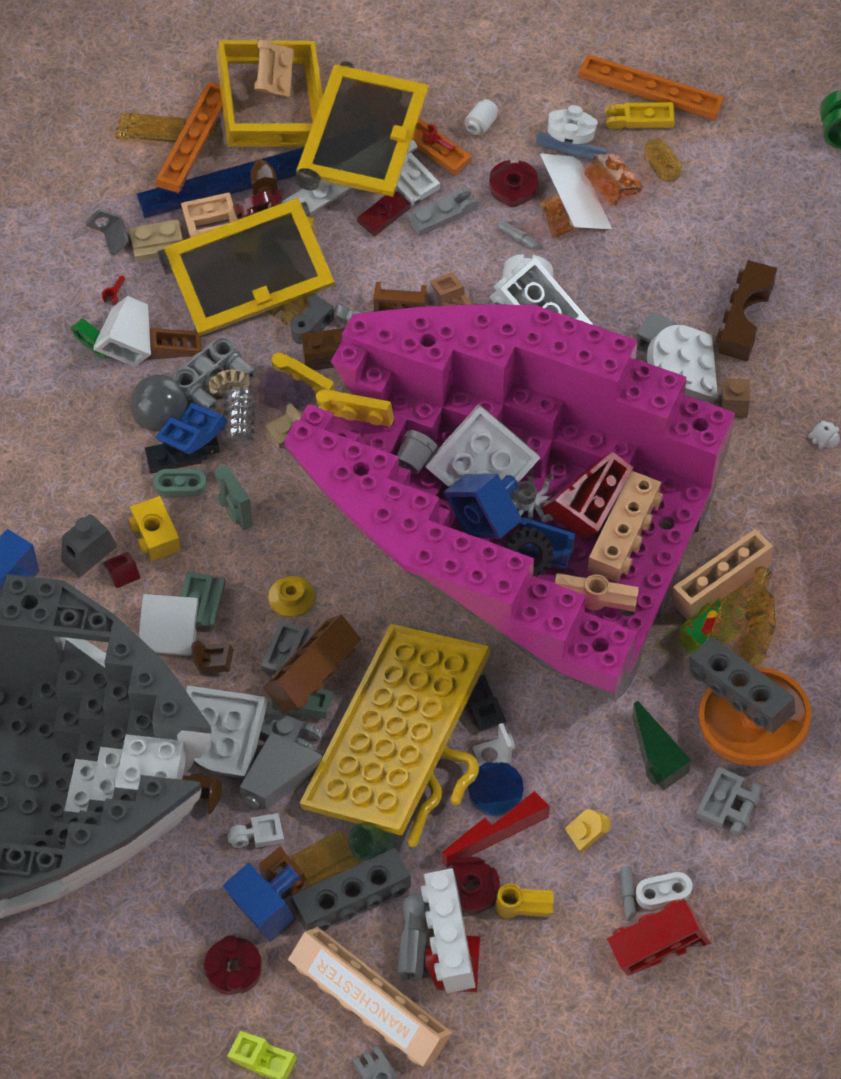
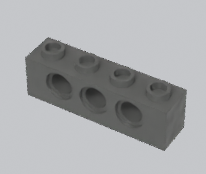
M713 636L689 656L691 675L697 681H703L711 687V690L718 697H724L738 712H744L752 718L759 728H765L773 734L795 714L794 696Z
M393 848L292 895L293 908L305 931L319 927L325 932L330 928L331 924L339 920L342 922L348 921L357 912L365 908H376L382 903V900L388 897H399L405 894L408 888L411 887V875L396 848ZM375 879H383L386 881L382 885H375L372 883V881ZM349 891H357L360 893L356 897H349L346 895ZM324 903L334 905L330 909H322L320 907Z

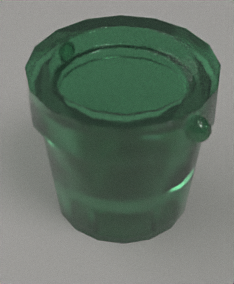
M371 823L356 824L349 833V849L357 859L369 860L393 849L395 836L393 833L383 831Z

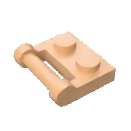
M259 40L257 47L260 50L257 81L254 83V90L281 98L290 97L294 49L274 44L268 40Z
M230 192L181 203L189 238L226 224L196 230V226L228 219L230 223L238 220L233 210Z

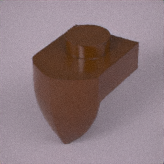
M258 159L251 170L253 196L267 191H271L272 195H274L275 191L278 190L274 169L262 159Z
M201 641L192 643V660L200 673L230 671L234 651L230 643L204 645Z
M197 773L183 776L182 780L200 782V798L208 799V814H211L220 800L222 782L217 778L206 777Z

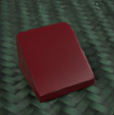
M128 552L103 562L116 588L140 579L136 562Z

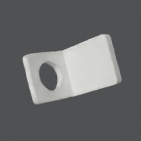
M503 723L499 724L498 739L473 746V752L481 771L511 763L512 750L515 749L512 735L510 733L507 734ZM487 748H492L497 752L498 757L492 762H487L483 760L481 753Z

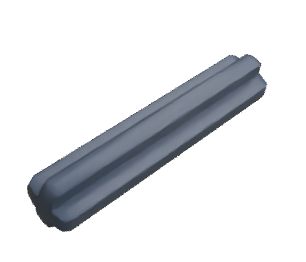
M539 132L536 138L538 146L601 163H604L607 158L608 152L604 148L585 143L573 144V140L566 138L565 142H562L544 132Z

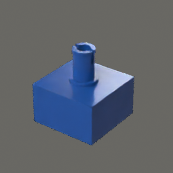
M465 474L443 492L463 530L471 536L477 538H501L522 521L510 497V494L519 488L517 480L512 475H506L501 480L498 474Z
M9 529L0 536V590L4 588L7 574L35 577L39 572L33 544Z
M248 862L222 885L234 903L269 942L274 940L296 920L281 896L297 880L301 879L289 865L269 882L268 880L265 881Z

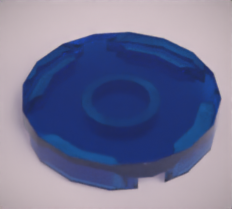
M486 762L479 766V773L475 781L468 786L469 800L475 809L485 815L495 817L505 815L519 804L524 793L521 775L516 768L505 762Z

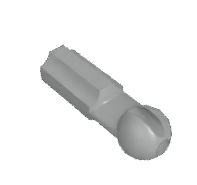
M415 893L409 895L404 900L402 906L403 914L405 915V926L401 934L398 977L405 980H421L423 978L426 933H424L425 912L430 911L429 902L424 903L422 894Z

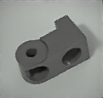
M314 293L308 299V308L302 315L294 317L291 321L292 339L296 343L302 344V333L322 331L335 319L333 313L334 306Z

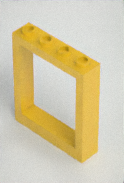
M219 40L216 57L227 147H305L323 97L315 41H271L274 44L294 49L292 64H303L312 123H235L228 64H259L260 50L257 48L259 40ZM327 124L318 147L325 146L328 133Z

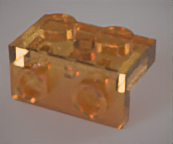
M616 154L595 155L584 173L611 206L617 205L622 195L639 194L644 187L637 179V176L623 163L622 158Z

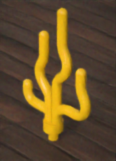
M445 746L442 757L465 763L468 766L467 772L458 779L454 786L450 799L452 805L458 806L462 801L466 788L475 781L479 773V764L472 754L453 750ZM434 771L427 784L431 790V795L420 805L408 837L407 844L411 848L417 847L429 812L439 804L442 798V788L434 775Z

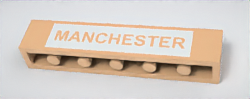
M319 927L303 933L288 959L295 965L299 973L313 979L322 991L332 994L340 1001V1005L343 1008L356 1013L362 1018V1022L366 1026L376 1029L384 1036L387 1043L400 1048L407 1054L408 1059L417 1065L424 1067L435 1061L452 1034L449 1029Z

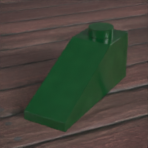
M636 701L633 704L632 718L646 776L652 784H658L664 791L690 772L692 760L642 704Z

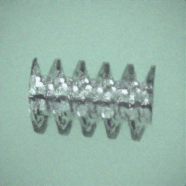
M238 387L228 390L223 396L222 415L228 420V423L221 431V438L229 445L245 447L254 441V408L256 407L254 400L256 399V393L253 390Z

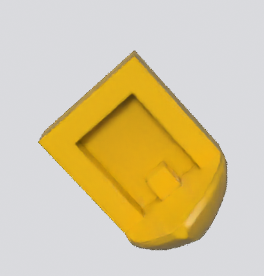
M586 809L565 830L578 850L586 851L598 839L610 831L611 822L602 812Z

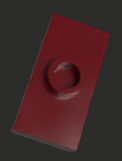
M395 191L393 197L385 195L359 215L357 223L373 236H376L410 209V202Z

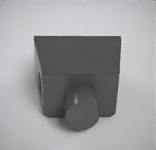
M89 514L86 517L79 518L75 526L63 535L61 561L80 578L117 547V544L110 531L92 514Z

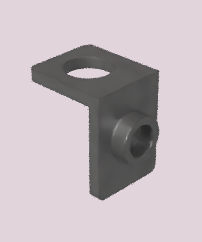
M98 209L85 222L87 227L104 232L110 254L113 256L129 242L124 222L120 215ZM101 217H107V218H109L108 221L105 222V223H102V224H97V223H95V221H96L98 218H101Z

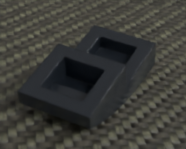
M485 674L480 675L466 705L477 728L482 732L501 723H506V719L497 697L493 696Z

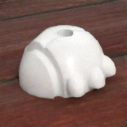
M823 420L813 428L808 438L812 439V444H817L820 449L825 447L834 448L840 442L839 428L835 427L832 422Z

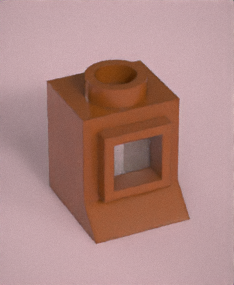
M280 846L260 862L259 867L262 878L269 882L283 871L287 865L298 874L301 879L297 880L281 895L285 899L288 895H294L302 889L305 876L304 871Z

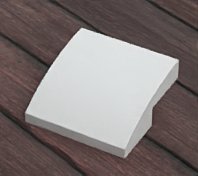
M144 594L139 638L157 654L192 657L191 645L195 642L197 632L195 625L199 604L198 598Z

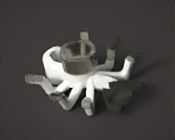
M531 468L528 481L518 483L519 488L512 492L510 497L520 516L524 511H528V519L533 520V508L535 507L542 522L552 521L553 517L550 514L544 515L541 506L559 493L552 492L547 496H542L548 491L553 473L548 474L543 488L537 493V488L533 484L534 469Z

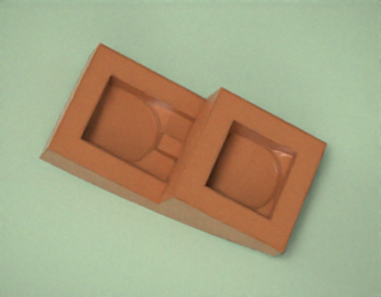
M453 272L430 281L431 287L441 306L473 305L465 295L464 286Z

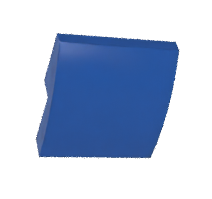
M191 403L179 420L170 417L155 438L164 444L190 454L210 442L224 428L228 420L221 414Z

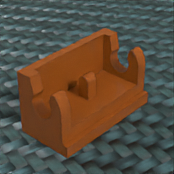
M376 282L374 312L426 307L427 285H421V292L382 289L381 282Z

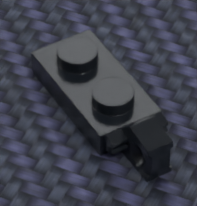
M216 436L202 448L190 454L167 444L145 447L150 474L157 473L163 469H177L201 464L203 460L208 459L207 455L220 453Z

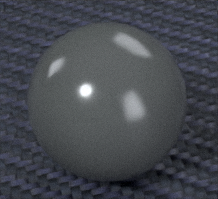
M152 375L141 380L134 388L130 398V409L135 421L147 430L160 432L170 417L179 420L189 406L185 391L179 386L180 383L167 375Z

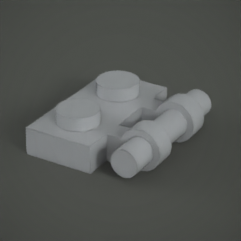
M718 767L695 817L718 828H722L725 820H728L733 824L729 832L739 837L742 830L746 829L750 822L749 816L752 809L758 806L762 788L756 784H752L749 791L741 788L744 783V777ZM736 799L743 803L739 811L732 809Z

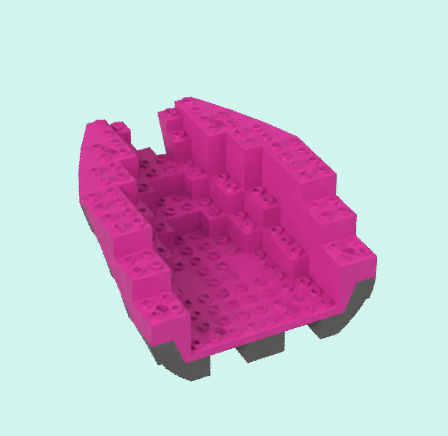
M475 304L414 307L352 314L342 333V342L331 360L332 365L353 395L391 402L394 415L391 427L373 425L358 420L351 421L343 417H333V413L308 404L301 418L295 420L284 440V445L314 483L339 510L406 572L439 595L456 601L480 621L547 669L578 681L617 702L618 698L627 691L641 662L642 648L655 618H660L664 611L673 586H675L679 577L681 560L693 532H699L707 514L728 451L735 412L684 395L687 377L637 360L638 340L537 305ZM480 404L540 456V459L518 484L519 489L528 488V478L533 477V490L537 494L543 488L545 480H551L548 491L542 495L550 496L547 499L548 501L595 461L611 452H614L634 467L632 471L660 481V493L663 494L662 501L658 509H652L650 514L653 515L649 529L647 531L643 529L640 535L643 539L638 552L633 551L630 556L632 564L627 575L622 573L618 582L606 578L611 583L639 587L634 615L625 617L620 613L621 609L610 607L590 610L585 607L586 595L555 584L557 573L588 578L595 574L588 571L589 557L615 502L597 533L585 539H582L575 533L574 548L565 571L551 567L545 570L546 574L543 576L540 574L538 577L533 576L534 558L503 547L504 542L508 540L509 534L512 536L516 529L520 531L521 522L501 538H477L466 534L443 493L449 486L429 471L425 465L418 474H412L410 470L399 467L397 454L406 431L415 430L428 436L436 443L438 450L473 409ZM535 507L533 508V521L574 533L552 516L547 522H542ZM524 511L521 515L522 519L523 517L528 519V511ZM661 522H670L674 527L665 530L659 524Z

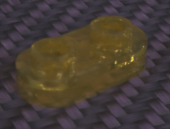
M652 139L645 144L644 158L658 178L666 182L677 180L681 175L682 166L668 144L661 139Z

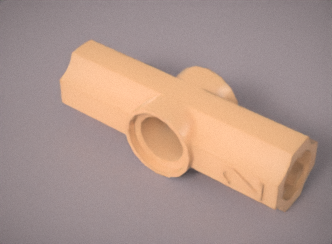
M556 574L555 584L586 595L585 607L590 610L610 607L635 612L639 587L611 583L599 574L591 575L588 578Z

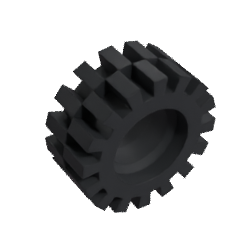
M523 527V530L520 531L516 529L512 536L509 534L508 540L504 542L503 547L518 552L522 545L534 544L538 548L539 554L534 561L533 576L538 577L540 574L542 576L546 574L545 570L551 568V560H554L553 546L546 535L533 527L532 529Z

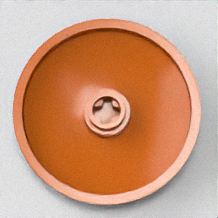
M754 667L795 697V714L771 734L765 728H759L752 718L744 712H738L724 697H718L714 694L711 687H709L700 702L699 724L706 743L722 758L746 766H764L788 758L803 745L811 728V705L806 692L793 678L774 669Z

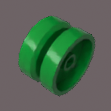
M838 90L826 96L821 102L820 116L823 123V137L826 143L834 148L841 149V90Z

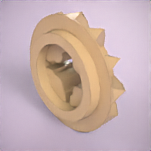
M239 370L222 371L210 379L208 383L210 393L218 397L225 395V397L229 395L236 396V393L244 392L245 388L250 386L249 375Z

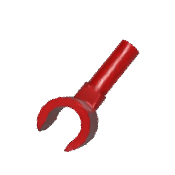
M429 124L427 126L429 133L422 131L424 141L427 144L438 143L450 151H454L455 146L438 135L435 125Z
M120 275L112 288L108 287L102 291L103 302L106 301L107 297L113 296L111 299L112 305L118 303L117 293L125 280L124 276Z

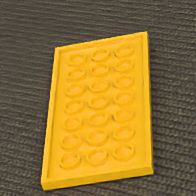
M390 624L299 803L301 808L402 836L491 654L489 646Z

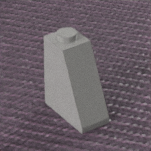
M271 732L240 785L241 799L252 808H258L259 806L267 810L311 778L322 760V755Z

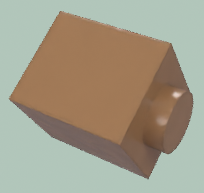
M724 378L721 408L735 412V417L747 418L750 405V379Z

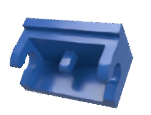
M523 517L520 530H523V527H528V529L533 527L539 532L542 531L553 546L554 560H551V567L565 571L574 548L575 533ZM528 543L522 545L518 553L534 558L535 561L539 551L534 544Z

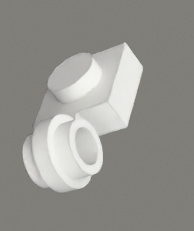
M279 813L252 817L250 819V829H246L244 825H236L229 829V834L227 835L228 842L234 848L247 846L250 838H254L255 848L284 843Z

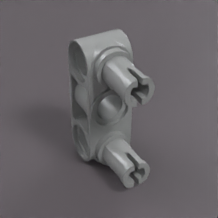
M222 337L214 340L201 352L195 354L189 362L174 374L173 379L180 383V387L185 391L188 401L215 411L218 408V401L205 391L209 387L210 379L222 371L239 370L246 372L251 382L256 375V370L242 360V356L235 349L232 340Z

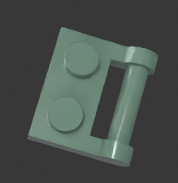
M218 467L215 471V478L220 488L218 495L219 504L223 507H228V514L234 524L239 523L242 529L246 530L253 526L250 498L228 467Z

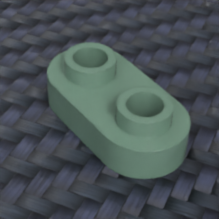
M163 469L158 471L153 478L156 493L163 497H196L203 494L207 488L206 476L198 469ZM192 483L198 484L197 486H194V487H190V486H189V485L192 484ZM164 484H171L170 487H163Z

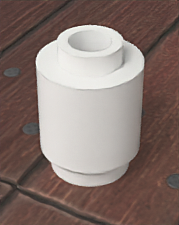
M487 99L478 102L464 120L467 130L473 135H484L497 118V106Z

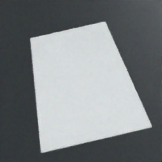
M540 154L573 226L579 228L612 229L579 158L576 156Z

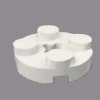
M572 105L568 109L549 113L548 133L553 138L565 142L566 138L573 139V144H583L593 140L598 122L589 114L582 112L581 107Z

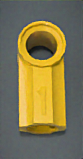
M505 884L498 891L495 909L499 916L506 919L514 918L517 915L552 917L554 894L552 890L521 889L515 884ZM511 898L516 903L509 905L506 904L503 901V899Z

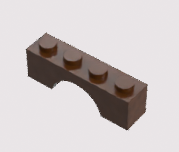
M748 260L745 270H739L736 281L739 287L732 290L729 302L732 303L731 309L726 308L723 317V323H726L724 329L719 328L716 343L720 344L719 354L745 361L749 360L756 338L757 327L746 318L744 311L753 304L769 301L776 279V267Z

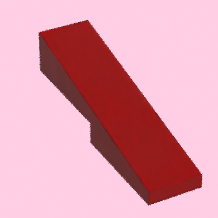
M533 791L493 825L484 817L442 852V864L448 868L460 858L470 857L549 818L550 806Z

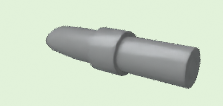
M505 220L500 223L499 229L513 237V240L518 243H522L532 250L542 248L537 241L528 236L523 230L517 229Z
M623 866L620 868L621 898L624 903L626 919L630 921L636 915L635 887L633 886L631 867Z

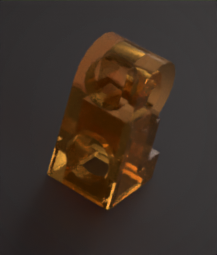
M558 193L539 201L544 221L552 238L573 230L568 213ZM566 223L563 227L554 229L558 224Z

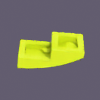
M243 1031L239 1032L227 1055L228 1059L269 1079H287L297 1060L294 1053L271 1046L267 1043L266 1039Z

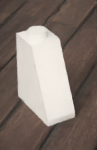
M129 296L116 304L111 309L94 344V350L132 366H137L151 355L148 304Z

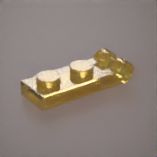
M122 112L119 114V126L116 127L114 136L118 140H128L131 138L175 143L186 124V118Z

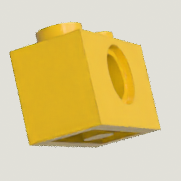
M160 496L130 506L131 517L128 518L130 528L133 533L138 532L140 539H137L142 554H148L151 562L181 551L179 536Z

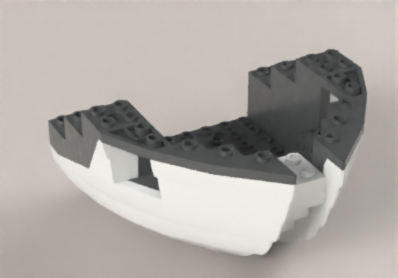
M7 574L4 588L0 590V919L66 896L118 868L176 827L182 818L190 813L194 803L200 799L201 795L200 782L182 780L183 772H187L191 768L195 758L201 757L205 750V745L210 744L212 737L211 725L165 661L115 614L64 580ZM86 640L108 642L107 652H103Z

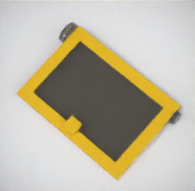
M343 61L340 65L334 64L296 170L295 183L302 189L315 190L318 188L320 181L393 197L429 90V85L355 69L354 65L348 61Z
M295 198L157 251L165 275L173 273L199 336L335 285V281L307 219L311 214L306 201L300 203L299 198Z

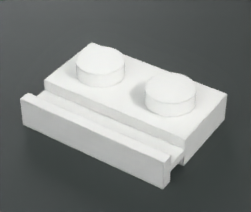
M409 152L396 191L410 202L412 207L416 201H422L440 190V182ZM385 167L382 169V176L384 178L388 171V168L386 169Z

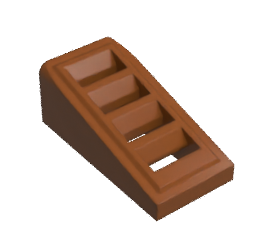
M150 328L151 355L147 358L166 359L194 356L202 351L201 336L195 331ZM181 340L182 347H178L177 341ZM188 340H192L193 348L188 347ZM167 341H171V346H167Z

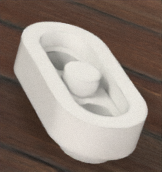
M681 872L647 878L637 885L635 898L642 908L649 910L664 907L667 903L677 899H685L687 901L692 893V881L686 874ZM680 887L683 891L676 893L672 888ZM652 893L655 897L647 899L645 894Z

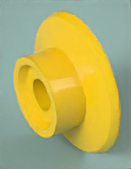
M287 576L277 580L271 586L268 593V601L276 613L285 617H297L311 609L315 602V590L304 578ZM289 592H295L294 595H288Z

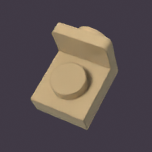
M292 404L286 406L287 414L265 425V431L279 449L285 446L284 440L292 425L303 414L300 409L296 410Z

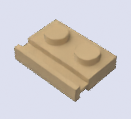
M179 220L129 228L135 262L167 257L164 247L183 241Z

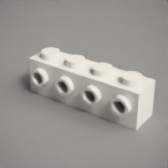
M453 868L424 874L426 885L421 886L424 903L429 902L430 911H426L425 915L428 929H434L435 936L430 937V944L433 955L438 954L439 963L434 964L437 981L443 980L446 993L476 988Z

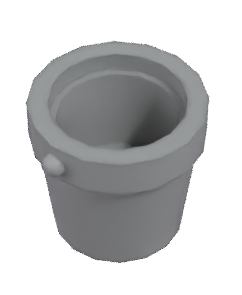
M407 430L397 454L399 467L410 470L412 474H418L429 458L436 452L438 446L428 436L415 430Z

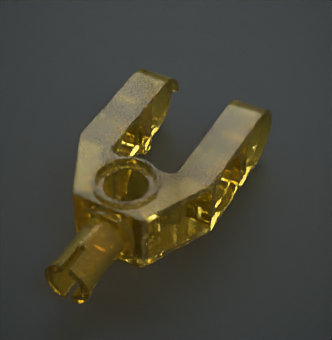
M763 566L755 569L751 583L738 587L723 598L712 628V635L719 642L728 644L738 635L745 617L749 622L748 626L750 629L745 642H742L741 647L743 649L740 657L753 667H758L763 662L776 627L774 597L767 591L772 572Z

